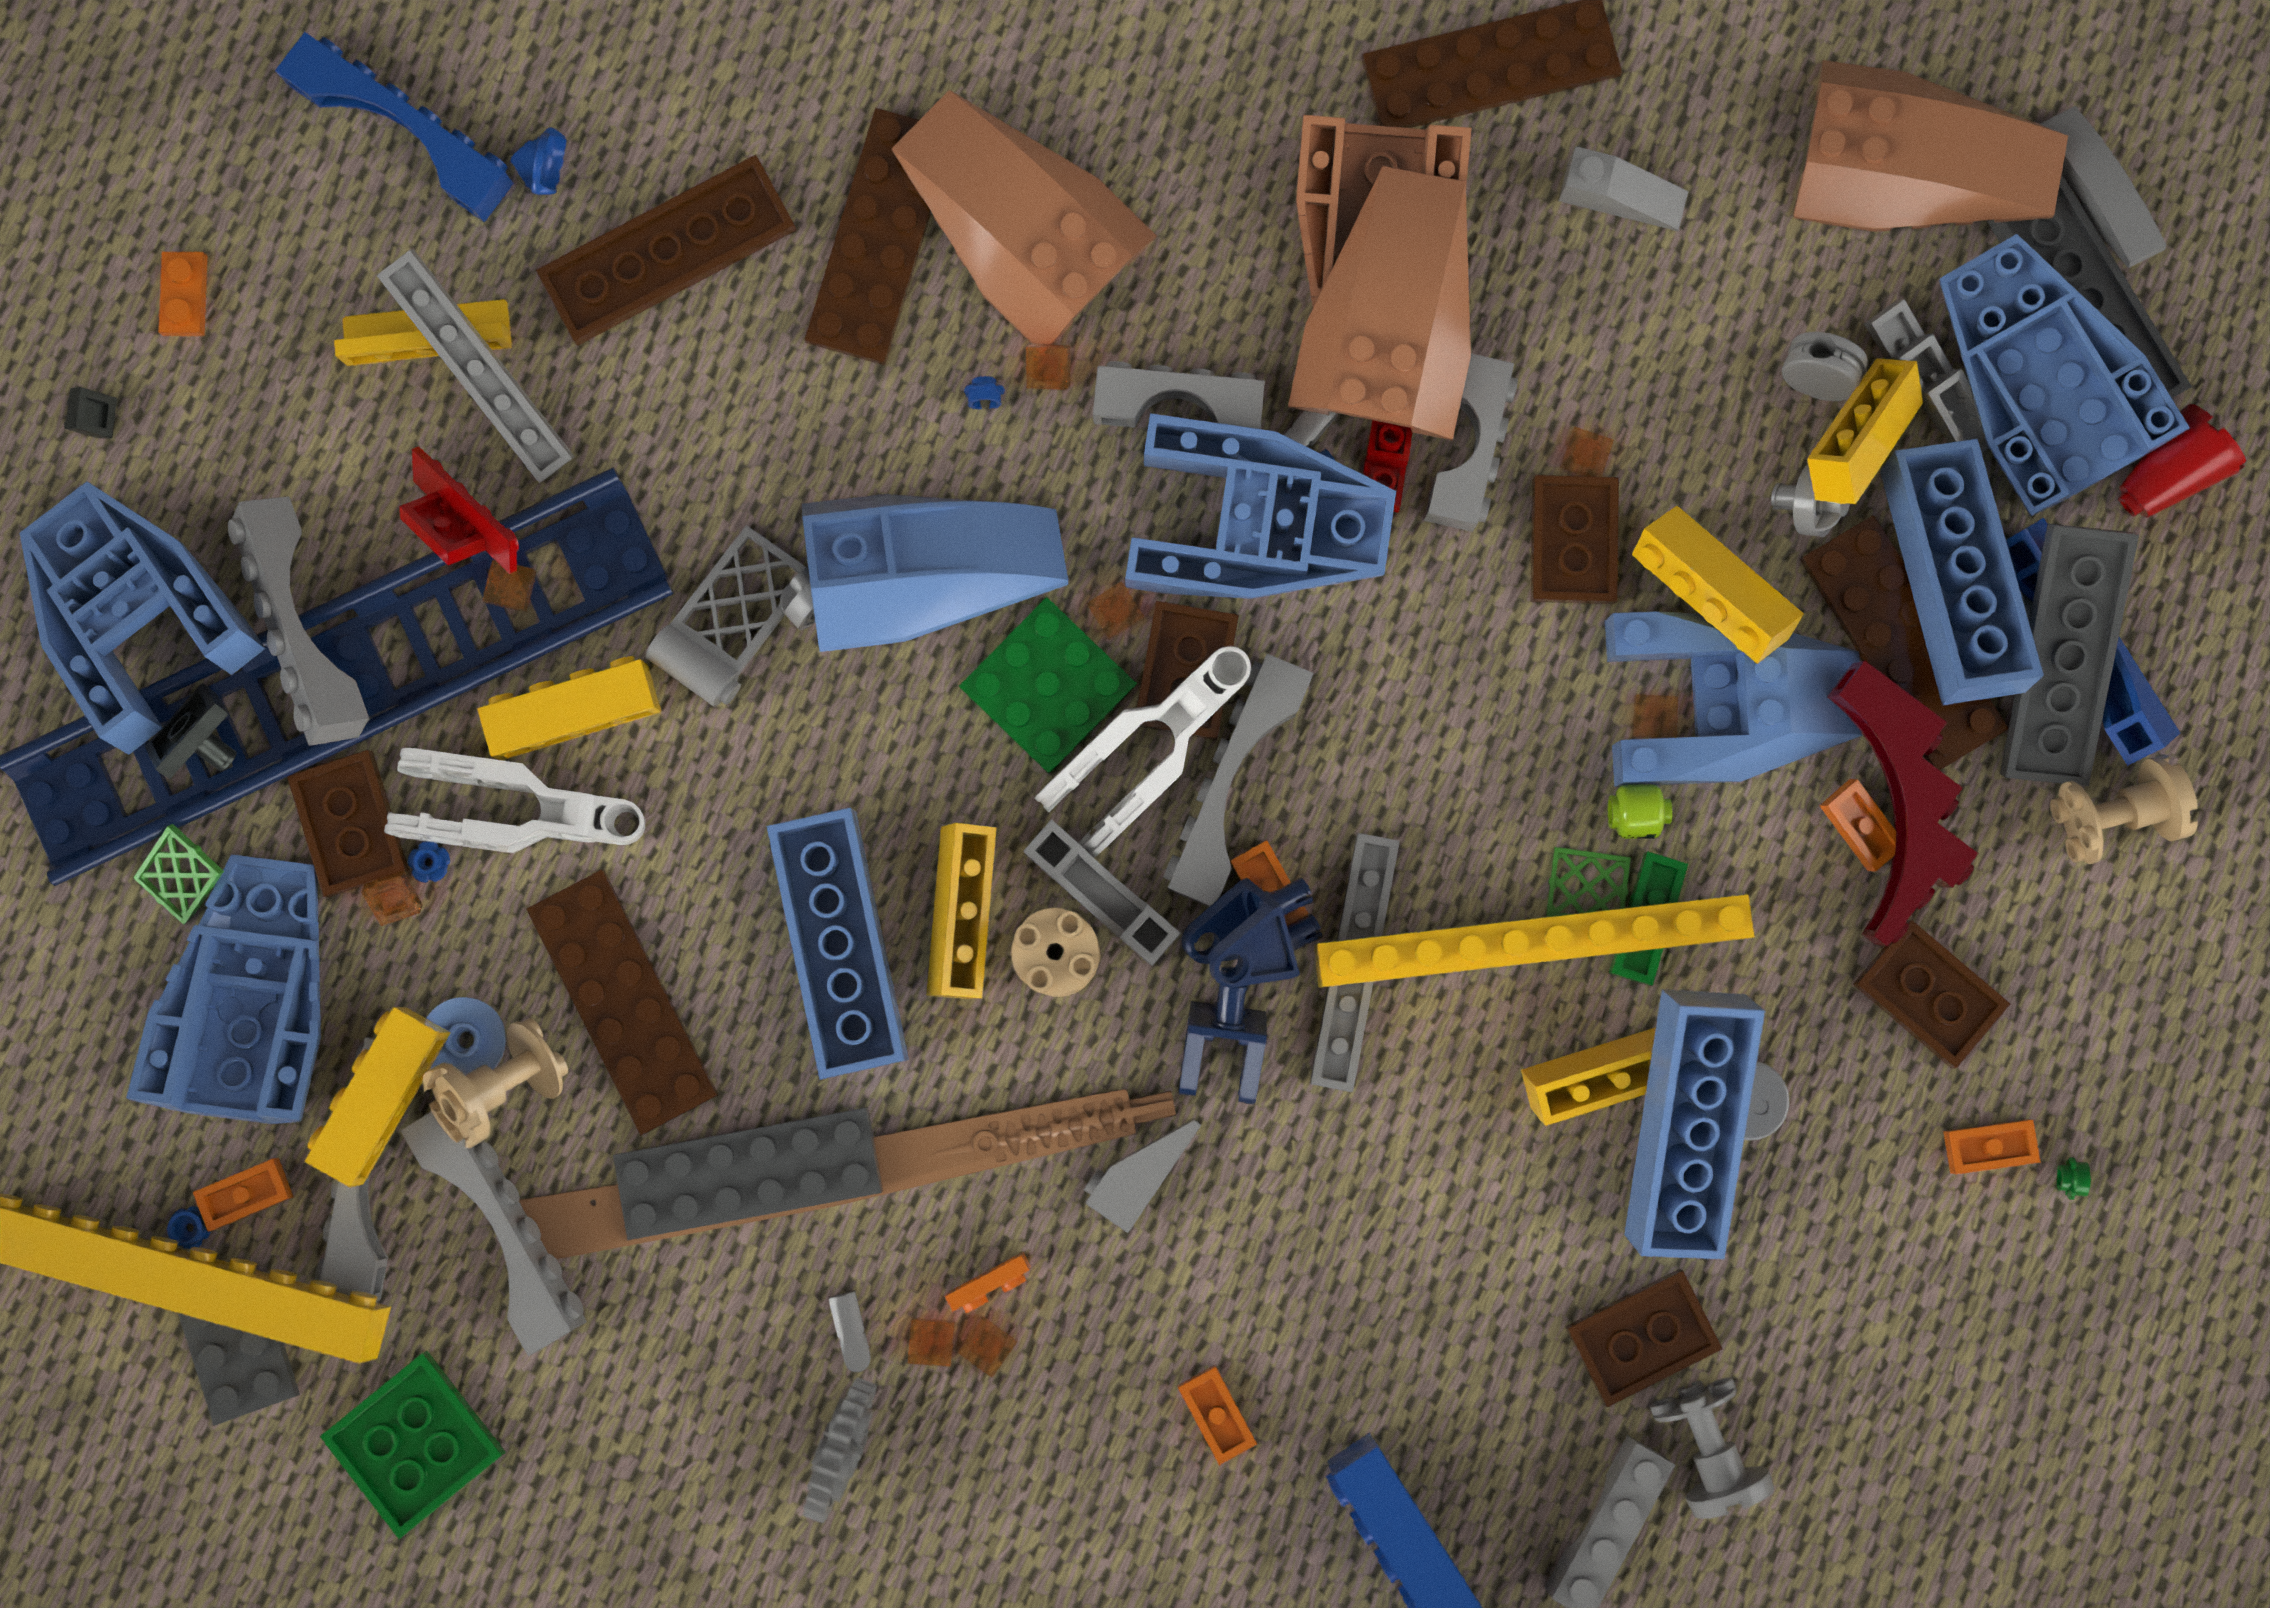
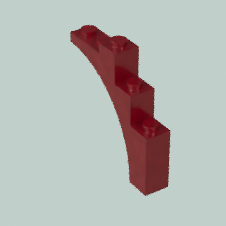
M1861 661L1851 664L1827 698L1844 711L1864 735L1882 767L1889 787L1893 806L1894 828L1896 830L1895 855L1892 859L1890 875L1883 896L1873 917L1861 934L1875 945L1888 947L1890 943L1895 944L1905 935L1909 928L1907 920L1915 909H1922L1931 900L1935 893V889L1932 888L1933 885L1953 888L1955 885L1959 886L1964 883L1973 872L1974 865L1971 863L1979 853L1937 823L1939 820L1944 821L1954 812L1959 803L1956 797L1963 789L1922 758L1924 754L1926 756L1930 755L1939 746L1943 739V735L1940 732L1947 722L1869 663Z

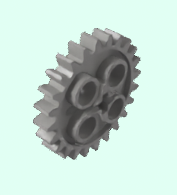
M857 1377L854 1379L852 1386H850L847 1397L844 1399L840 1398L831 1422L829 1421L823 1432V1439L820 1438L812 1460L811 1470L813 1472L807 1487L809 1493L803 1509L805 1517L824 1523L829 1512L832 1510L834 1501H841L849 1479L852 1478L858 1466V1460L860 1461L869 1438L867 1436V1428L873 1414L871 1407L876 1394V1384Z

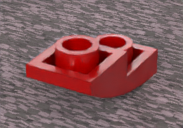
M1372 420L1363 475L1396 491L1393 512L1399 513L1413 432H1411L1410 427Z

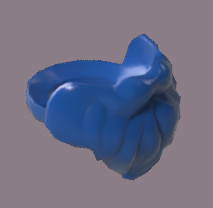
M552 127L547 128L535 140L527 141L524 146L513 154L510 160L519 176L525 182V185L536 195L555 194L557 192L556 185L560 181L559 171L563 166L567 139L562 133Z

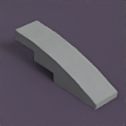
M2074 106L2040 123L2042 126L2068 135L2062 175L2070 188L2082 200L2081 206L2098 234L2123 263L2130 268L2164 251L2166 243L2147 206L2118 160L2078 108Z
M1905 299L1896 300L1865 322V327L1885 359L1917 361L1923 398L1921 407L1948 443L1978 439L1981 453L1989 447L1985 440L1968 379L1962 369L1952 368L1934 335L1924 334Z

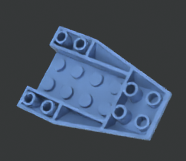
M2018 234L1939 279L1987 446L2030 517L2065 501L2139 460L2190 428L2146 356Z
M893 494L802 504L809 578L820 652L906 642L1068 585L1056 509L1026 504Z

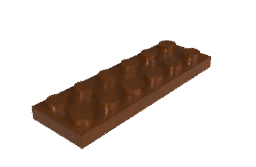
M1579 0L1366 52L1362 55L1380 126L1414 128L1617 78L1622 74L1602 0Z
M879 108L874 110L804 339L807 344L874 363L886 364L931 215L928 205L921 198L892 152V148L919 121L918 119Z
M755 154L536 269V272L575 344L579 346L795 232L797 229Z
M1874 515L1800 559L1856 650L1859 651L1862 660L1869 663L1947 722L1940 732L1943 735V739L1939 746L1930 755H1923L1926 761L1938 770H1941L2008 730L2006 723L1990 698L1942 705L1905 564Z
M601 869L526 909L640 1135L658 1128L719 1095L605 870Z

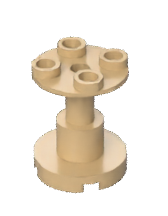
M2169 755L2146 759L2139 768V784L2122 788L2117 792V799L2097 805L2093 804L2091 798L2081 785L2074 781L2063 783L2059 789L2058 798L2050 801V810L2058 824L2064 823L2068 836L2065 846L2071 861L2074 863L2084 861L2087 864L2099 862L2103 855L2104 841L2102 830L2125 824L2131 830L2152 825L2160 836L2168 841L2192 836L2197 830L2198 821H2190V811L2198 809L2192 783L2183 767L2179 763L2170 765L2168 763L2171 758Z
M1047 908L1030 915L1016 930L1011 946L1012 963L1019 978L1032 990L1052 997L1070 996L1084 989L1095 976L1101 957L1100 945L1090 924L1077 913L1062 908ZM1060 945L1064 949L1062 958L1056 961L1051 960L1049 952L1052 951V946Z
M528 1018L523 1022L516 1021L509 1025L507 1041L513 1058L496 1068L491 1069L487 1065H482L464 1075L452 1064L443 1062L424 1074V1092L432 1089L436 1099L429 1104L431 1111L442 1129L456 1143L465 1139V1147L471 1148L488 1138L490 1123L487 1113L505 1103L506 1091L525 1080L543 1097L554 1099L561 1094L563 1088L562 1077L568 1074L567 1064L558 1052L552 1053L543 1039L540 1026L532 1018Z

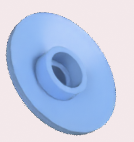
M459 997L439 1004L428 1014L426 1019L451 1032L430 1069L444 1062L452 1064L466 1075L482 1065H487L494 1069L499 1064L505 1051L506 1032L500 1016L491 1006L475 998ZM464 1032L471 1033L474 1038L473 1044L469 1048L462 1047L459 1042V1038Z

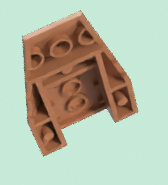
M1822 61L1815 98L1817 101L1805 166L1799 182L1793 218L1827 225L1881 232L1891 231L1892 228L1912 226V229L1930 228L1931 225L1955 223V226L1970 225L1974 221L1994 220L1995 223L2046 219L2054 216L2068 135L1908 72Z
M951 90L892 148V152L917 192L933 213L937 224L953 245L964 267L966 266L982 296L1043 354L1072 325L1074 318L1126 265L1129 266L1157 238V235L1097 177Z
M1303 115L1296 206L1312 308L1315 306L1382 166L1465 181L1467 184L1472 128L1429 125L1427 129L1351 124L1345 123V118Z
M1382 166L1305 324L1288 408L1328 416L1330 412L1410 427L1413 433L1453 440L1471 358L1466 182Z

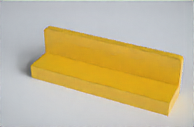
M505 299L457 304L492 350L512 348L508 302ZM404 310L345 316L342 320L344 339L334 340L335 356L347 366L439 356Z

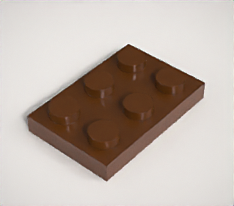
M1535 475L1533 477L1531 602L1615 604L1617 602L1619 477Z
M1156 601L1137 708L1161 704L1216 650L1225 646H1234L1239 615ZM1223 705L1191 736L1217 740ZM1159 720L1146 721L1139 726L1172 732L1166 723Z
M365 750L287 777L323 897H332L410 871L400 838L384 832L385 825L388 823L387 815L388 812H391V808L373 751Z
M1907 920L1909 928L1905 935L1895 944L1890 943L1888 947L1884 946L1853 985L1946 1065L1957 1069L2010 1006V1003L1913 920Z
M1681 1269L1565 1326L1603 1404L1607 1408L1723 1349L1684 1271Z

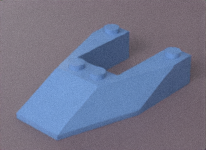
M1150 413L1144 451V466L1226 478L1216 549L1131 537L1125 588L1164 594L1253 599L1384 576L1396 496L1395 490L1276 431Z
M87 481L19 533L41 647L99 738L128 755L162 730L163 727L113 650L161 612L171 606L204 657L231 675L266 649L247 620L184 544Z
M1658 611L1613 613L1605 620L1607 662L1691 659L1695 737L1620 740L1613 744L1614 787L1638 784L1674 785L1741 782L1863 735L1844 711L1827 698L1851 664L1860 662L1859 651L1792 633L1788 641L1757 664L1698 613Z

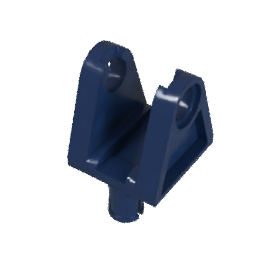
M1245 878L1193 920L1184 930L1181 941L1185 953L1194 961L1209 964L1210 974L1217 983L1223 987L1232 988L1292 979L1299 976L1300 973L1294 951L1322 939L1323 935L1319 931L1321 927L1312 914L1306 915L1304 918L1288 926L1286 925L1284 915L1313 902V897L1310 895L1312 894L1311 890L1303 878H1299L1270 893L1266 890L1263 891L1251 880ZM1208 932L1213 933L1214 941L1212 945L1204 951H1197L1194 943H1197L1200 936ZM1238 959L1236 966L1231 971L1226 973L1220 972L1221 962Z
M1232 966L1222 967V968H1221V972H1222V973L1229 972V971H1231L1234 967H1232ZM1219 985L1217 1002L1213 1004L1191 1001L1181 1069L1182 1074L1179 1083V1095L1196 1096L1204 1040L1213 1041L1214 1037L1239 1040V1045H1245L1238 1102L1255 1105L1267 1039L1266 1011L1246 1009L1244 1007L1248 985L1232 988Z

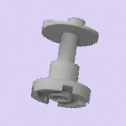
M1732 1377L1714 1381L1705 1388L1702 1381L1693 1382L1690 1388L1685 1389L1683 1386L1677 1389L1679 1398H1664L1649 1406L1654 1419L1658 1422L1676 1421L1687 1418L1700 1450L1693 1456V1459L1703 1482L1692 1488L1685 1497L1695 1518L1707 1519L1729 1514L1726 1507L1741 1503L1742 1508L1745 1509L1761 1502L1774 1492L1775 1488L1769 1469L1764 1466L1744 1468L1735 1443L1724 1442L1713 1414V1408L1727 1402L1736 1395L1737 1388Z

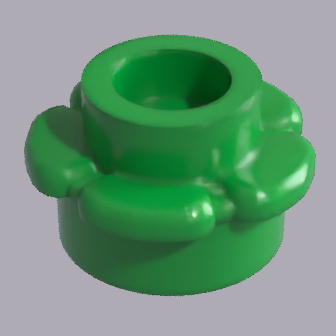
M2069 1157L2066 1165H2058L2057 1189L2065 1191V1195L2070 1200H2074L2076 1196H2088L2091 1185L2089 1164L2076 1161L2074 1157Z

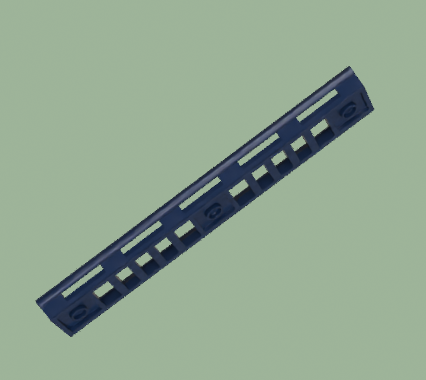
M612 467L499 521L505 528L511 529L514 533L582 500L587 506L586 509L518 540L517 573L540 620L539 623L522 631H516L489 573L501 567V565L486 551L471 556L470 558L473 562L398 597L393 589L446 565L435 552L429 553L298 615L306 631L351 609H354L358 614L357 617L310 638L327 659L338 669L356 680L369 716V720L358 738L312 746L308 745L304 733L291 740L287 739L261 682V679L281 670L278 657L273 656L269 651L267 644L268 630L257 634L266 649L241 667L242 671L208 687L218 695L228 713L229 711L223 697L245 688L271 749L249 758L230 714H228L216 727L221 741L237 753L232 761L233 767L211 777L204 759L193 753L185 762V765L194 785L173 795L165 776L155 769L145 748L149 742L147 740L133 753L156 802L149 807L127 816L101 757L102 754L116 747L103 739L97 738L55 759L47 753L93 731L94 728L86 716H82L0 755V769L15 782L49 859L50 866L47 871V877L53 886H57L161 837L167 826L171 824L180 828L673 595L674 592L670 586L668 575L616 469ZM554 541L558 542L585 601L558 614L554 613L527 555ZM472 580H475L502 639L481 650L478 649L451 591ZM435 597L464 657L443 668L440 667L413 609ZM398 615L425 676L396 690L369 629ZM206 658L140 689L139 692L163 726L191 695L172 704H168L163 697L223 669Z

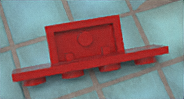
M419 446L413 448V482L427 495L399 506L400 519L448 566L486 551L509 574L516 572L519 543L513 531L505 528L497 521L485 505L479 504L468 493L461 482H456L443 469L438 460L432 459Z

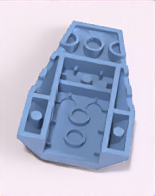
M231 854L223 869L224 873L215 884L205 903L207 909L200 923L193 926L186 939L189 943L177 965L173 964L165 979L168 981V984L159 1001L154 1000L147 1014L126 1098L196 1115L267 1124L301 1122L321 1039L317 874L312 864Z

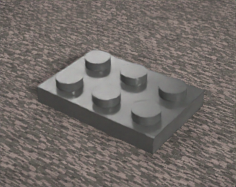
M178 1313L213 1426L300 1395L284 1342Z

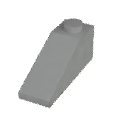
M1575 146L1567 163L1558 201L1678 231L1688 191L1619 157Z
M1192 1119L1111 1164L1105 1173L1097 1169L1084 1188V1191L1090 1194L1085 1204L1128 1233L1201 1124Z

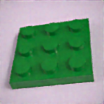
M1046 597L959 685V688L1050 775L1137 686V683Z
M428 1351L420 1354L319 1436L398 1539L405 1536L506 1453Z

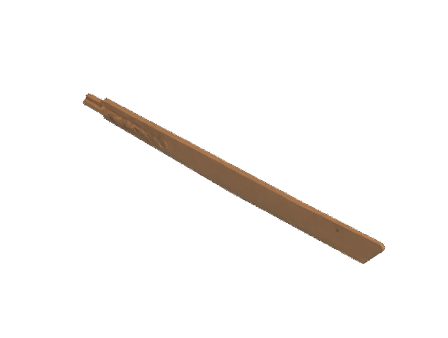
M1120 1089L874 1136L883 1187L882 1193L633 1240H627L618 1184L521 1199L519 1203L527 1217L532 1218L538 1225L541 1233L540 1240L548 1254H551L556 1259L824 1209L1134 1135L1136 1133L1135 1124L1176 1116L1171 1091L1129 1099L1128 1091ZM593 1199L596 1200V1205L591 1204Z

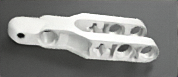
M1221 647L1185 679L1161 704L1123 710L1034 798L1041 802L1043 808L1049 813L1143 722L1159 720L1166 723L1174 734V750L1094 827L1097 831L1091 836L1088 832L1079 842L1095 858L1182 775L1189 737L1242 687L1249 678L1251 665L1247 654L1238 647Z
M402 748L400 752L401 759L398 762L397 771L418 778L534 793L540 802L541 814L538 820H531L523 825L514 826L464 818L463 823L434 819L428 813H420L419 817L388 812V823L385 825L384 832L400 838L514 854L546 837L587 843L602 842L629 845L636 842L643 835L645 818L641 810L634 803L625 799L548 788L523 763L417 748ZM623 812L633 813L639 820L637 830L629 836L619 834L614 827L615 819Z

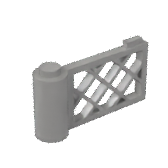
M746 525L673 621L665 626L653 639L647 649L646 659L712 706L716 707L721 702L725 705L729 704L741 687V684L737 682L740 673L785 616L781 605L779 604L777 607L776 598L781 597L783 590L774 591L771 569L789 566L799 573L807 567ZM748 539L763 548L765 563L740 566L739 551ZM768 552L780 561L770 562ZM734 560L735 568L727 569ZM766 570L769 592L745 595L742 574ZM737 575L740 596L716 600L714 585L719 578ZM709 593L710 601L702 602V600ZM771 599L773 613L768 620L749 624L746 603ZM741 604L744 625L720 628L717 607ZM712 609L714 629L696 632L685 624L694 611ZM759 630L755 637L752 639L751 631ZM745 632L747 647L736 660L723 651L721 636ZM716 637L717 646L706 638Z

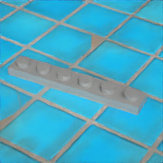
M415 250L407 251L376 275L539 483L575 457Z
M1362 833L1356 834L1337 941L1382 936L1400 841ZM1373 982L1328 987L1310 1084L1353 1092Z

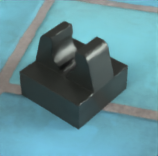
M83 387L70 388L67 400V418L64 422L65 429L95 438L112 439L117 398Z

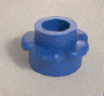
M980 376L971 380V384L964 388V393L968 397V406L970 408L982 409L979 400H991L990 409L1001 406V395L1005 393V388L1002 385H996V379L993 377Z
M426 841L420 843L419 848L413 849L408 857V866L412 868V876L423 883L429 880L437 882L443 879L447 874V868L450 864L448 851L443 847H438V844ZM426 859H432L431 866H426Z
M191 1206L187 1210L184 1208L177 1210L172 1215L167 1226L169 1238L178 1241V1245L183 1246L185 1249L201 1246L203 1239H207L211 1233L207 1231L200 1210L195 1206ZM189 1223H191L194 1226V1229L191 1232L187 1230V1225Z

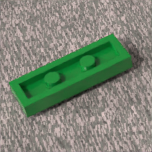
M1649 851L1644 852L1628 908L1677 903L1688 864ZM1664 948L1614 954L1609 974L1647 986H1653Z

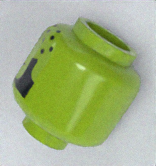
M1622 785L1617 789L1615 795H1609L1607 808L1609 828L1616 829L1619 837L1623 839L1658 838L1663 831L1664 824H1671L1672 822L1671 799H1664L1663 793L1657 785Z

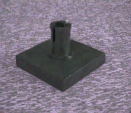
M200 684L165 723L163 729L156 733L145 746L155 769L168 779L173 777L193 753H196L219 771L225 770L236 757L237 753L234 749L212 734L229 713L218 695L205 684Z

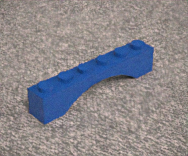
M304 32L275 70L283 81L320 108L348 107L364 109L386 116L408 129L427 148L436 167L441 188L451 200L485 223L514 184L506 173L509 167L490 152L483 156L473 149L475 143L461 131L454 128L450 133L440 126L442 120L428 108L421 105L417 110L407 103L409 97L390 82L385 87L374 80L376 74L357 59L352 64L341 57L343 51L329 39L322 36L318 41Z
M2044 517L2006 539L2019 589L2032 602L2047 530V522ZM2119 637L2102 722L2106 733L2128 766L2165 748L2180 734V731Z

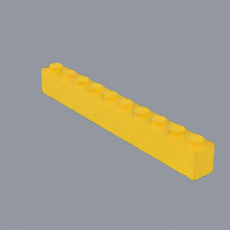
M1749 894L1318 943L1314 945L1318 987L1321 988L1755 937Z
M0 1194V1263L352 1362L362 1363L378 1359L391 1307L376 1303L378 1298L376 1295L360 1291H351L350 1295L336 1292L337 1285L330 1282L311 1280L310 1284L296 1281L297 1274L290 1271L271 1269L270 1273L256 1270L257 1263L250 1260L231 1258L230 1262L216 1259L218 1252L210 1249L192 1247L190 1251L177 1248L178 1241L170 1238L153 1236L150 1241L139 1238V1231L130 1227L112 1226L110 1230L99 1227L100 1220L97 1218L73 1215V1218L70 1219L60 1216V1208L42 1204H35L33 1208L21 1205L23 1199L20 1197Z

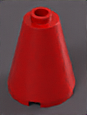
M2189 403L2181 409L2180 413L2190 428L2142 457L2119 486L2122 495L2118 498V501L2133 517L2140 514L2148 518L2239 473L2245 467L2243 464L2246 462V457L2240 446L2224 427L2218 431L2211 424L2207 423L2213 416L2201 407Z

